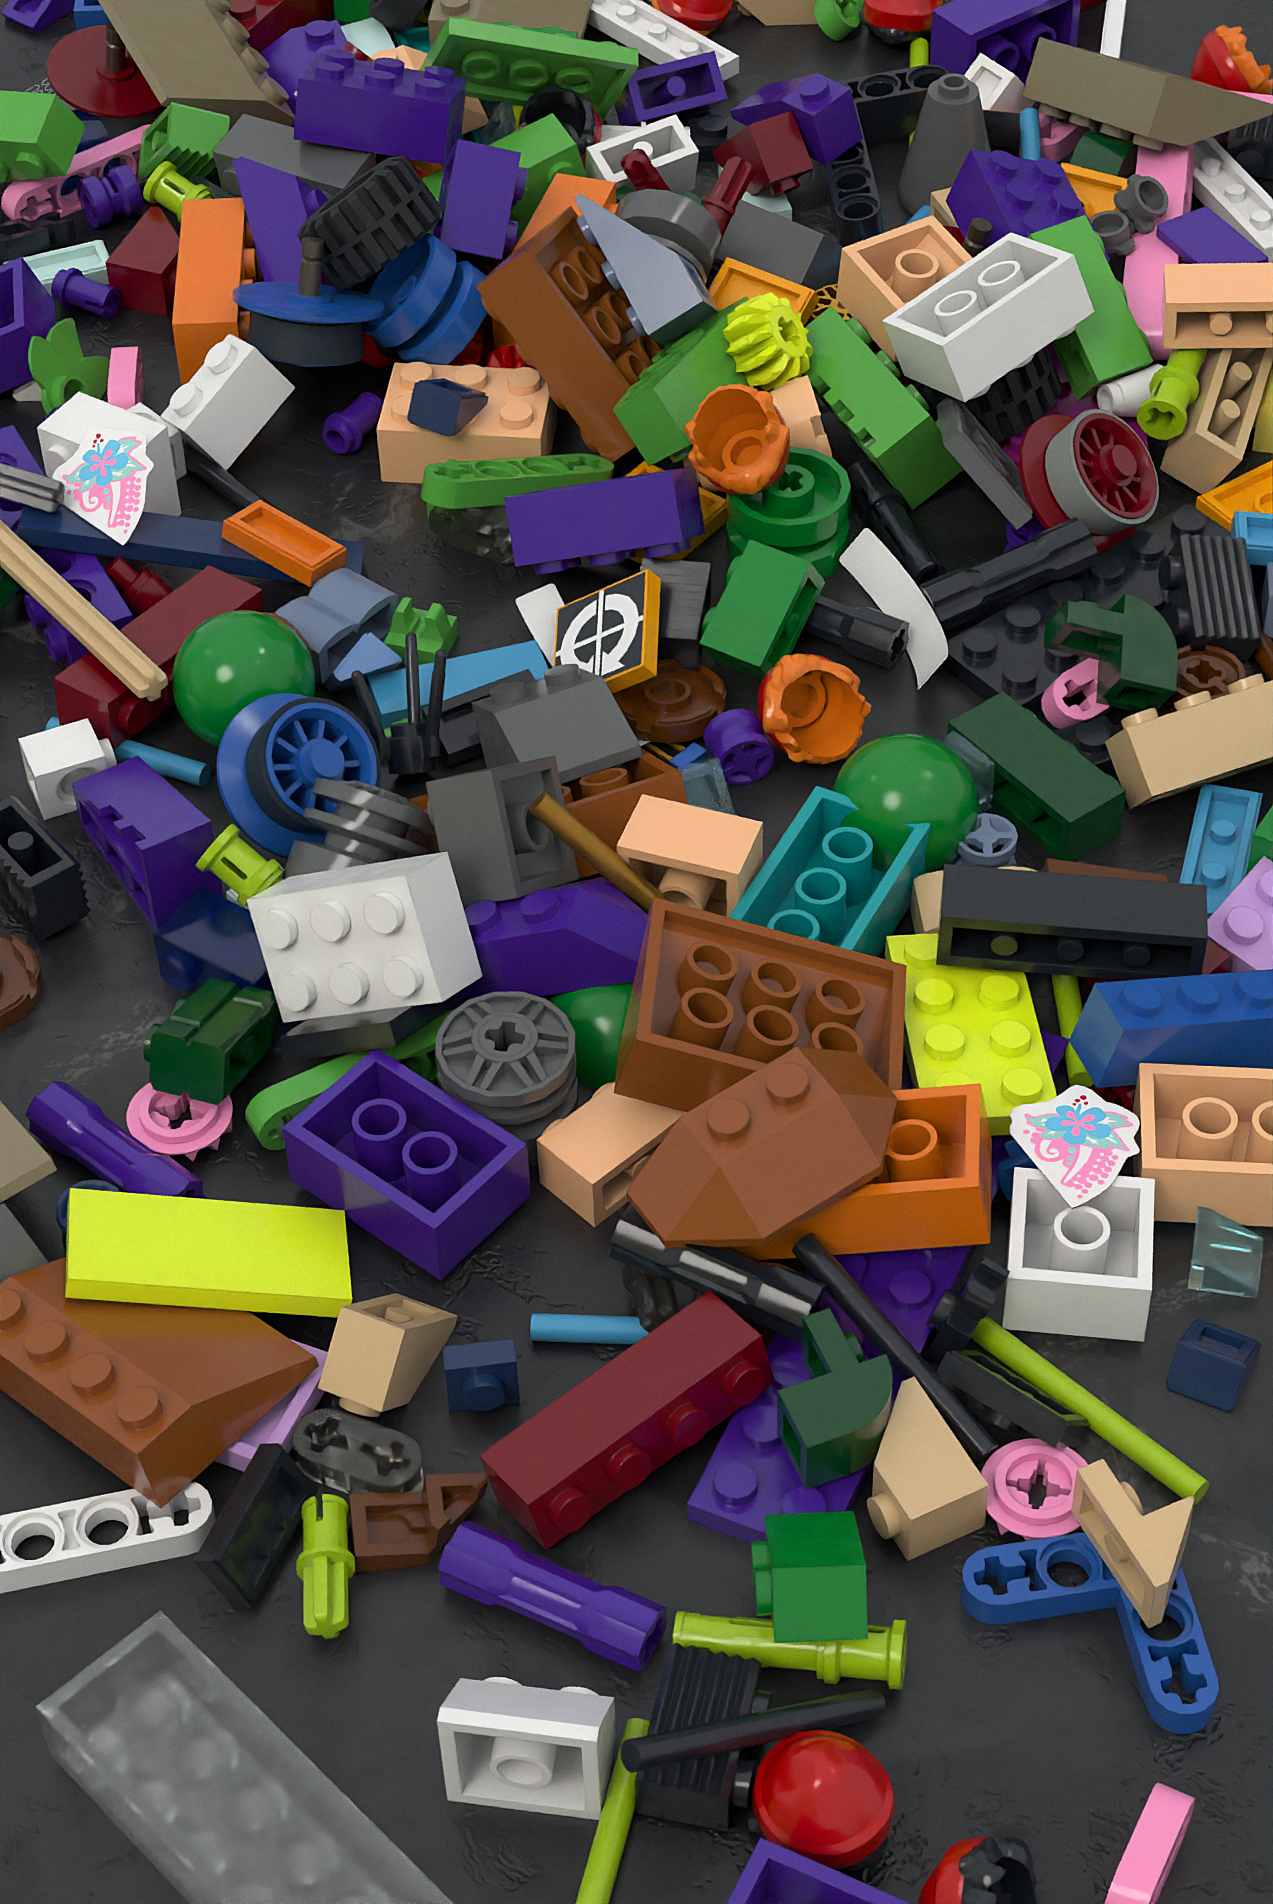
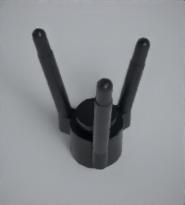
M412 632L408 633L405 637L408 722L390 725L391 736L386 737L362 672L355 670L351 674L360 706L377 746L380 761L388 760L389 774H413L436 770L435 757L441 756L439 731L447 653L443 649H439L435 653L426 725V722L421 721L417 636Z

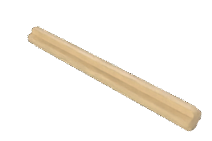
M0 520V566L137 697H146L149 701L159 699L161 697V690L168 685L166 674Z

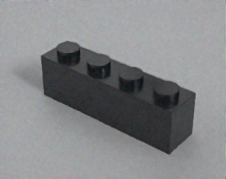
M944 864L936 965L1127 981L1202 974L1208 940L1207 885Z

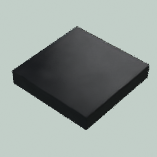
M457 992L439 1003L308 1019L282 1035L280 1040L286 1059L291 1058V1060L394 1047L457 1005L456 1002L460 1000Z

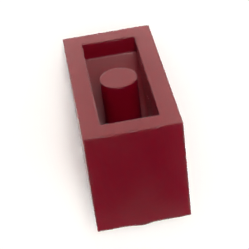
M792 111L748 125L712 152L716 163L724 168L727 160L734 156L744 159L755 168V173L746 189L751 196L769 190L772 197H777L800 187L798 178L813 169Z
M151 206L105 263L109 286L117 287L121 292L119 297L111 295V297L121 300L119 306L168 316L174 306L180 238L160 207Z

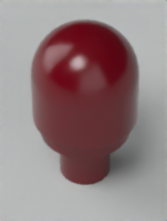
M117 556L105 569L106 574L121 587L118 593L130 612L136 617L173 592V589L153 570L149 571L145 567H141L136 571L121 556Z

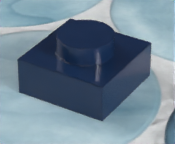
M514 1338L442 1347L449 1412L468 1409L488 1411L502 1405L520 1403Z

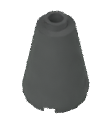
M956 73L946 74L932 82L928 87L898 183V197L902 206L913 215L922 206H930L931 192L953 186L970 149L991 152L979 89L975 83L968 80L964 75Z

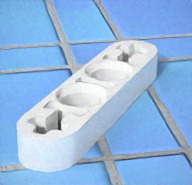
M191 1481L163 1508H159L135 1489H129L0 1515V1551L4 1563L0 1564V1594L182 1557L198 1552L216 1521L211 1497L203 1486ZM188 1509L189 1523L183 1526H175L174 1512ZM148 1515L151 1533L143 1535L139 1517ZM107 1520H117L128 1526L125 1536L118 1542L110 1545H99L88 1539L92 1529L99 1523ZM33 1535H45L55 1541L51 1551L42 1558L24 1560L15 1555L18 1545L24 1539Z

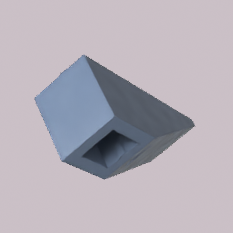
M581 193L574 197L583 214L577 218L578 225L592 246L599 244L607 259V261L601 264L602 269L616 291L624 290L632 305L626 309L627 316L641 337L648 335L662 345H666L718 312L694 265Z

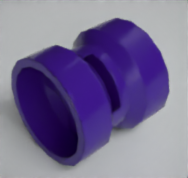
M127 165L110 169L107 176L102 178L91 175L77 181V193L82 210L88 222L94 228L110 224L115 216L131 217L143 211L144 203L139 184L132 170Z

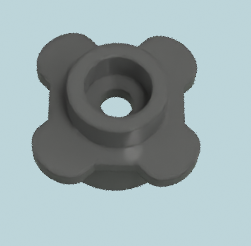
M1133 174L1127 179V187L1115 193L1114 203L1117 209L1128 217V220L1134 222V226L1139 232L1149 233L1154 229V220L1166 214L1168 195L1165 188L1156 179Z
M1110 210L1099 212L1089 219L1093 228L1101 237L1110 259L1120 255H1127L1134 251L1135 241L1131 239V234L1135 232L1134 222L1128 220L1125 214Z

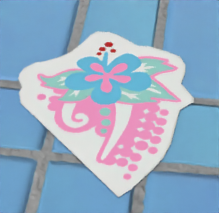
M103 425L90 426L86 430L78 450L64 464L58 466L52 476V479L59 480L65 485L63 505L123 546L129 540L142 516L146 499L147 476L154 468V463L146 455L147 439L143 432L131 429L115 431Z
M1071 1086L1054 1099L1034 1104H1022L1015 1107L1010 1113L1012 1121L1010 1125L1011 1136L1071 1209L1081 1206L1107 1190L1115 1181L1126 1159L1139 1154L1140 1151L1133 1138L1140 1126L1138 1116L1117 1104L1104 1101L1093 1090L1084 1086Z

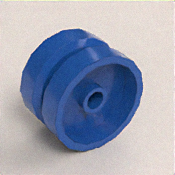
M426 233L414 245L386 265L376 278L368 295L379 299L384 304V314L377 319L362 322L363 330L386 348L397 346V354L406 363L424 362L433 365H448L465 348L477 332L487 313L482 304L481 294L476 288L486 275L468 261L456 262V253L431 233Z

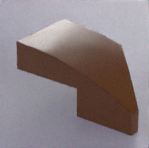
M486 1472L425 1474L423 1489L417 1492L349 1494L348 1527L351 1554L355 1557L356 1570L354 1573L393 1570L428 1564L455 1533L458 1525L464 1522L486 1494L488 1484Z

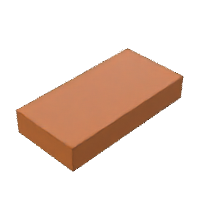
M261 500L254 502L223 521L221 538L309 587H312L320 578L345 566L347 548Z

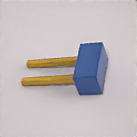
M649 742L642 745V747L668 762L670 766L679 770L682 773L683 782L708 764L707 750L696 743H692L687 748L677 742L667 743L680 752L674 758Z

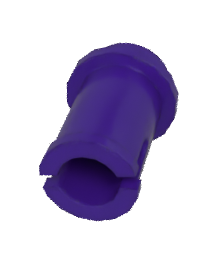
M74 267L58 271L51 286V295L54 299H57L60 306L67 309L76 306L98 314L105 319H111L116 314L121 301L118 298L110 297L111 295L119 297L121 295L119 288L83 277L82 271Z
M364 392L342 413L331 414L325 420L322 432L326 445L332 451L339 454L355 452L362 445L363 437L378 425L383 401L373 393Z

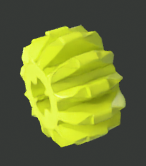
M772 292L763 296L757 295L738 305L733 312L727 315L728 326L723 330V335L730 343V348L726 353L734 358L736 362L735 371L744 372L747 383L751 387L759 385L764 391L776 389L795 377H801L802 373L810 369L809 357L814 354V350L807 341V336L811 332L804 328L801 322V312L794 313L790 301L786 297L778 299Z

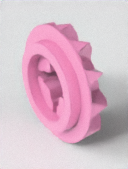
M148 1083L136 1093L129 1104L126 1115L128 1131L130 1135L152 1151L158 1153V1155L172 1158L174 1155L185 1154L193 1162L198 1150L203 1148L218 1150L221 1135L232 1131L233 1105L230 1095L219 1105L190 1099L188 1092H185L182 1096L156 1091L153 1090L151 1083ZM188 1105H190L192 1120H185L180 1128L171 1129L170 1120H178L181 1113H185Z
M1022 1439L1001 1447L989 1457L981 1471V1475L989 1485L986 1514L996 1521L1001 1535L1011 1531L1023 1536L1026 1541L1068 1535V1533L1076 1529L1083 1530L1072 1514L1071 1509L1077 1469L1087 1466V1462L1069 1447L1053 1448L1041 1439ZM1037 1474L1044 1475L1043 1485L1046 1486V1495L1048 1497L1045 1498L1043 1506H1039V1509H1032V1505L1028 1504L1029 1497L1027 1493H1029L1031 1485L1036 1483Z

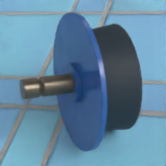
M314 237L302 238L301 255L303 259H301L299 282H256L238 286L233 290V301L239 306L253 311L246 343L254 346L265 358L300 367L340 366L351 364L364 358L362 322L381 317L384 314L385 306L379 299L368 294L346 288L336 290L334 286L321 284L323 262L320 259L323 258V239Z
M279 693L262 697L250 703L239 711L228 724L217 753L218 786L231 818L253 843L271 854L286 859L289 857L294 840H306L317 843H324L327 832L303 817L306 807L334 815L337 806L335 803L312 794L316 777L331 781L355 780L378 788L381 783L380 756L369 730L349 709L324 698Z

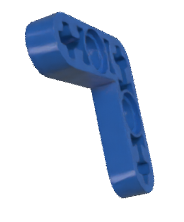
M1085 1532L987 1547L976 1551L966 1560L962 1569L961 1602L966 1612L976 1620L989 1625H1004L1116 1607L1146 1709L1152 1720L1161 1728L1176 1734L1194 1733L1202 1730L1211 1721L1219 1693L1218 1677L1181 1564H1179L1164 1615L1170 1616L1177 1621L1182 1629V1633L1170 1641H1159L1149 1637L1140 1626L1142 1618ZM1062 1561L1073 1562L1085 1569L1089 1579L1083 1585L1077 1587H1063L1056 1584L1050 1578L1047 1570L1053 1564ZM1025 1570H1034V1591L1029 1590L1030 1577L1024 1578ZM996 1577L1001 1587H1007L1006 1594L994 1595L991 1587L983 1584L984 1578ZM1180 1663L1179 1677L1183 1689L1187 1694H1195L1194 1703L1182 1704L1178 1694L1169 1693L1172 1665Z

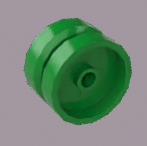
M790 446L786 468L772 487L761 493L749 496L726 493V508L729 516L726 523V547L730 561L732 562L736 556L743 554L749 539L811 562L823 579L831 576L842 565L839 559L849 547L850 525L847 517L850 511L851 485L847 471L837 461L813 449Z

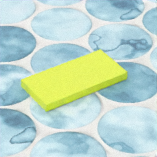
M70 1188L67 1205L65 1297L338 1318L341 1306L352 1303L345 1210Z

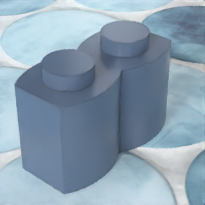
M339 568L320 578L313 585L308 596L292 600L285 606L280 607L275 614L288 620L304 637L314 656L316 681L323 685L365 633L369 634L371 632L384 642L390 631L393 614L398 607V595L349 568Z

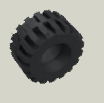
M404 155L394 156L380 162L362 174L318 208L302 224L297 238L301 243L304 237L323 239V258L320 259L323 262L322 271L336 290L350 288L384 268L421 239L436 224L443 208Z
M1047 346L1036 352L1029 363L1020 368L1012 369L993 382L986 393L963 402L997 443L1024 432L1031 424L1044 417V414L1055 406V399L1061 393V383ZM911 379L916 390L931 408L928 411L934 422L937 421L936 405L948 395Z

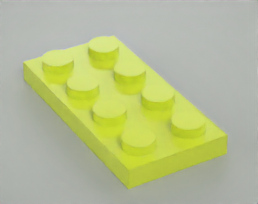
M938 933L886 936L885 959L907 965L903 1042L913 1089L981 1083L991 1136L1011 1135L1010 1125L1012 1120L1010 1113L1015 1107L1022 1104L1046 1102L1057 1097L1025 972L936 965Z

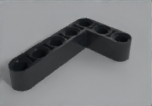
M933 64L921 65L835 81L850 88L863 136L862 140L828 165L819 162L837 241L841 246L846 247L884 233L881 203L866 143L910 136L915 131L929 85L935 80L940 79L943 75L949 74L946 68Z

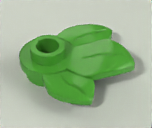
M72 318L64 319L53 326L46 339L39 336L31 338L28 350V363L34 380L41 388V402L48 417L78 392L99 400L102 398L108 383L110 359L104 356L83 357L75 321Z

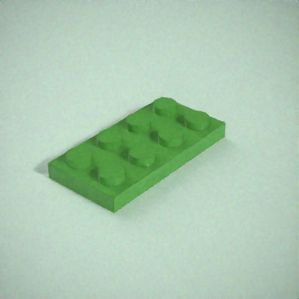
M448 17L424 60L420 71H424V68L427 66H440L452 69L455 72L454 76L467 78L466 97L524 106L530 96L533 94L539 95L540 90L547 89L550 83H556L561 88L572 89L590 99L599 118L604 119L637 70L639 61L638 49L619 46L614 42H595L572 38L562 33L548 34L525 30L515 25L501 26L477 22L475 19L468 17Z

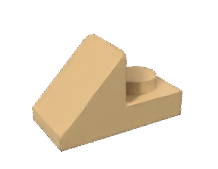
M1104 1459L1077 1469L1071 1512L1146 1626L1150 1628L1162 1623L1188 1538L1195 1499L1193 1496H1189L1144 1515L1141 1502L1131 1485L1127 1482L1119 1483Z

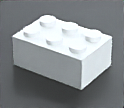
M1010 232L882 320L904 376L966 402L969 399L977 398L986 393L993 382L1012 369L1020 368L1029 363L1036 352L1053 340L1069 335L1075 330L1079 322L1095 311L1073 254Z
M448 852L291 876L247 899L283 1023L439 1003L483 976Z

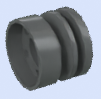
M656 189L631 192L619 201L615 212L616 216L694 265L703 284L706 285V277L710 273L721 239V233L717 221L704 207L688 197L668 190Z
M316 777L312 794L335 803L337 806L334 815L306 807L303 817L327 832L324 843H317L306 840H294L281 878L285 880L291 876L397 860L398 857L410 858L429 855L430 850L405 840L408 829L430 836H436V831L430 822L428 814L405 797L355 780L331 781Z
M522 991L492 992L469 999L448 1014L437 1032L435 1057L439 1086L449 1095L527 1144L529 1167L538 1165L536 1139L542 1136L551 1123L558 1119H565L579 1108L575 1031L562 1010L547 999Z

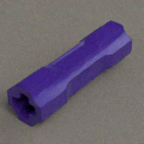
M54 1081L43 1092L33 1097L25 1114L30 1122L29 1131L61 1155L73 1157L98 1177L117 1187L120 1192L199 1199L207 1198L203 1193L204 1182L172 1158L158 1155L108 1119L100 1106L68 1083Z
M469 1521L458 1525L455 1534L449 1543L445 1545L438 1570L440 1571L441 1585L488 1606L501 1605L580 1640L589 1651L637 1672H641L648 1667L651 1658L661 1644L668 1623L666 1621L667 1607L619 1586H603L529 1554L524 1551L518 1542Z

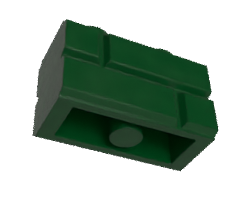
M210 977L190 998L182 996L177 1001L173 1014L162 1025L153 1024L145 1038L143 1055L145 1061L150 1063L149 1083H151L153 1090L182 1096L185 1092H188L190 1099L219 1105L275 1045L277 1000L274 993L251 986H245L242 990H239L237 983Z

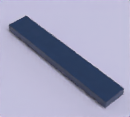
M64 504L60 506L57 513L53 514L23 505L18 525V537L30 546L115 558L121 556L123 559L200 570L210 565L228 574L303 584L221 538L223 523L143 511L135 529L124 546ZM332 539L348 549L345 566L341 568H349L361 575L364 543Z

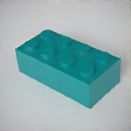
M816 786L729 918L879 957L886 945V936H892L911 905L913 879L927 874L925 856L931 824L927 822L904 824L912 833L888 871L872 868L873 842L870 836L858 828L840 827L841 821L847 814L860 809L846 795Z

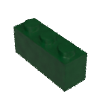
M1004 691L948 721L947 747L953 750L967 766L975 782L977 793L1057 860L1074 862L1121 834L1126 790L1119 785L1114 777L1102 772L1081 755L1073 744L1060 738L1039 721L1031 710L1023 708Z

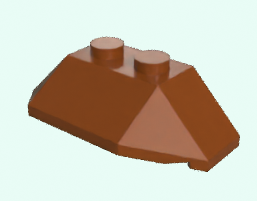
M795 1047L679 1117L626 1191L627 1200L666 1248H686L687 1244L709 1247L765 1246L882 1173L893 1119H895L898 1106L897 1097L857 1052Z

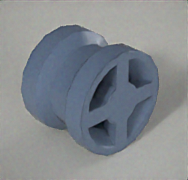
M978 814L974 832H970L965 841L958 844L960 856L953 865L988 868L1015 867L1014 853L1016 852L1018 840L1015 826L1008 819L996 814Z

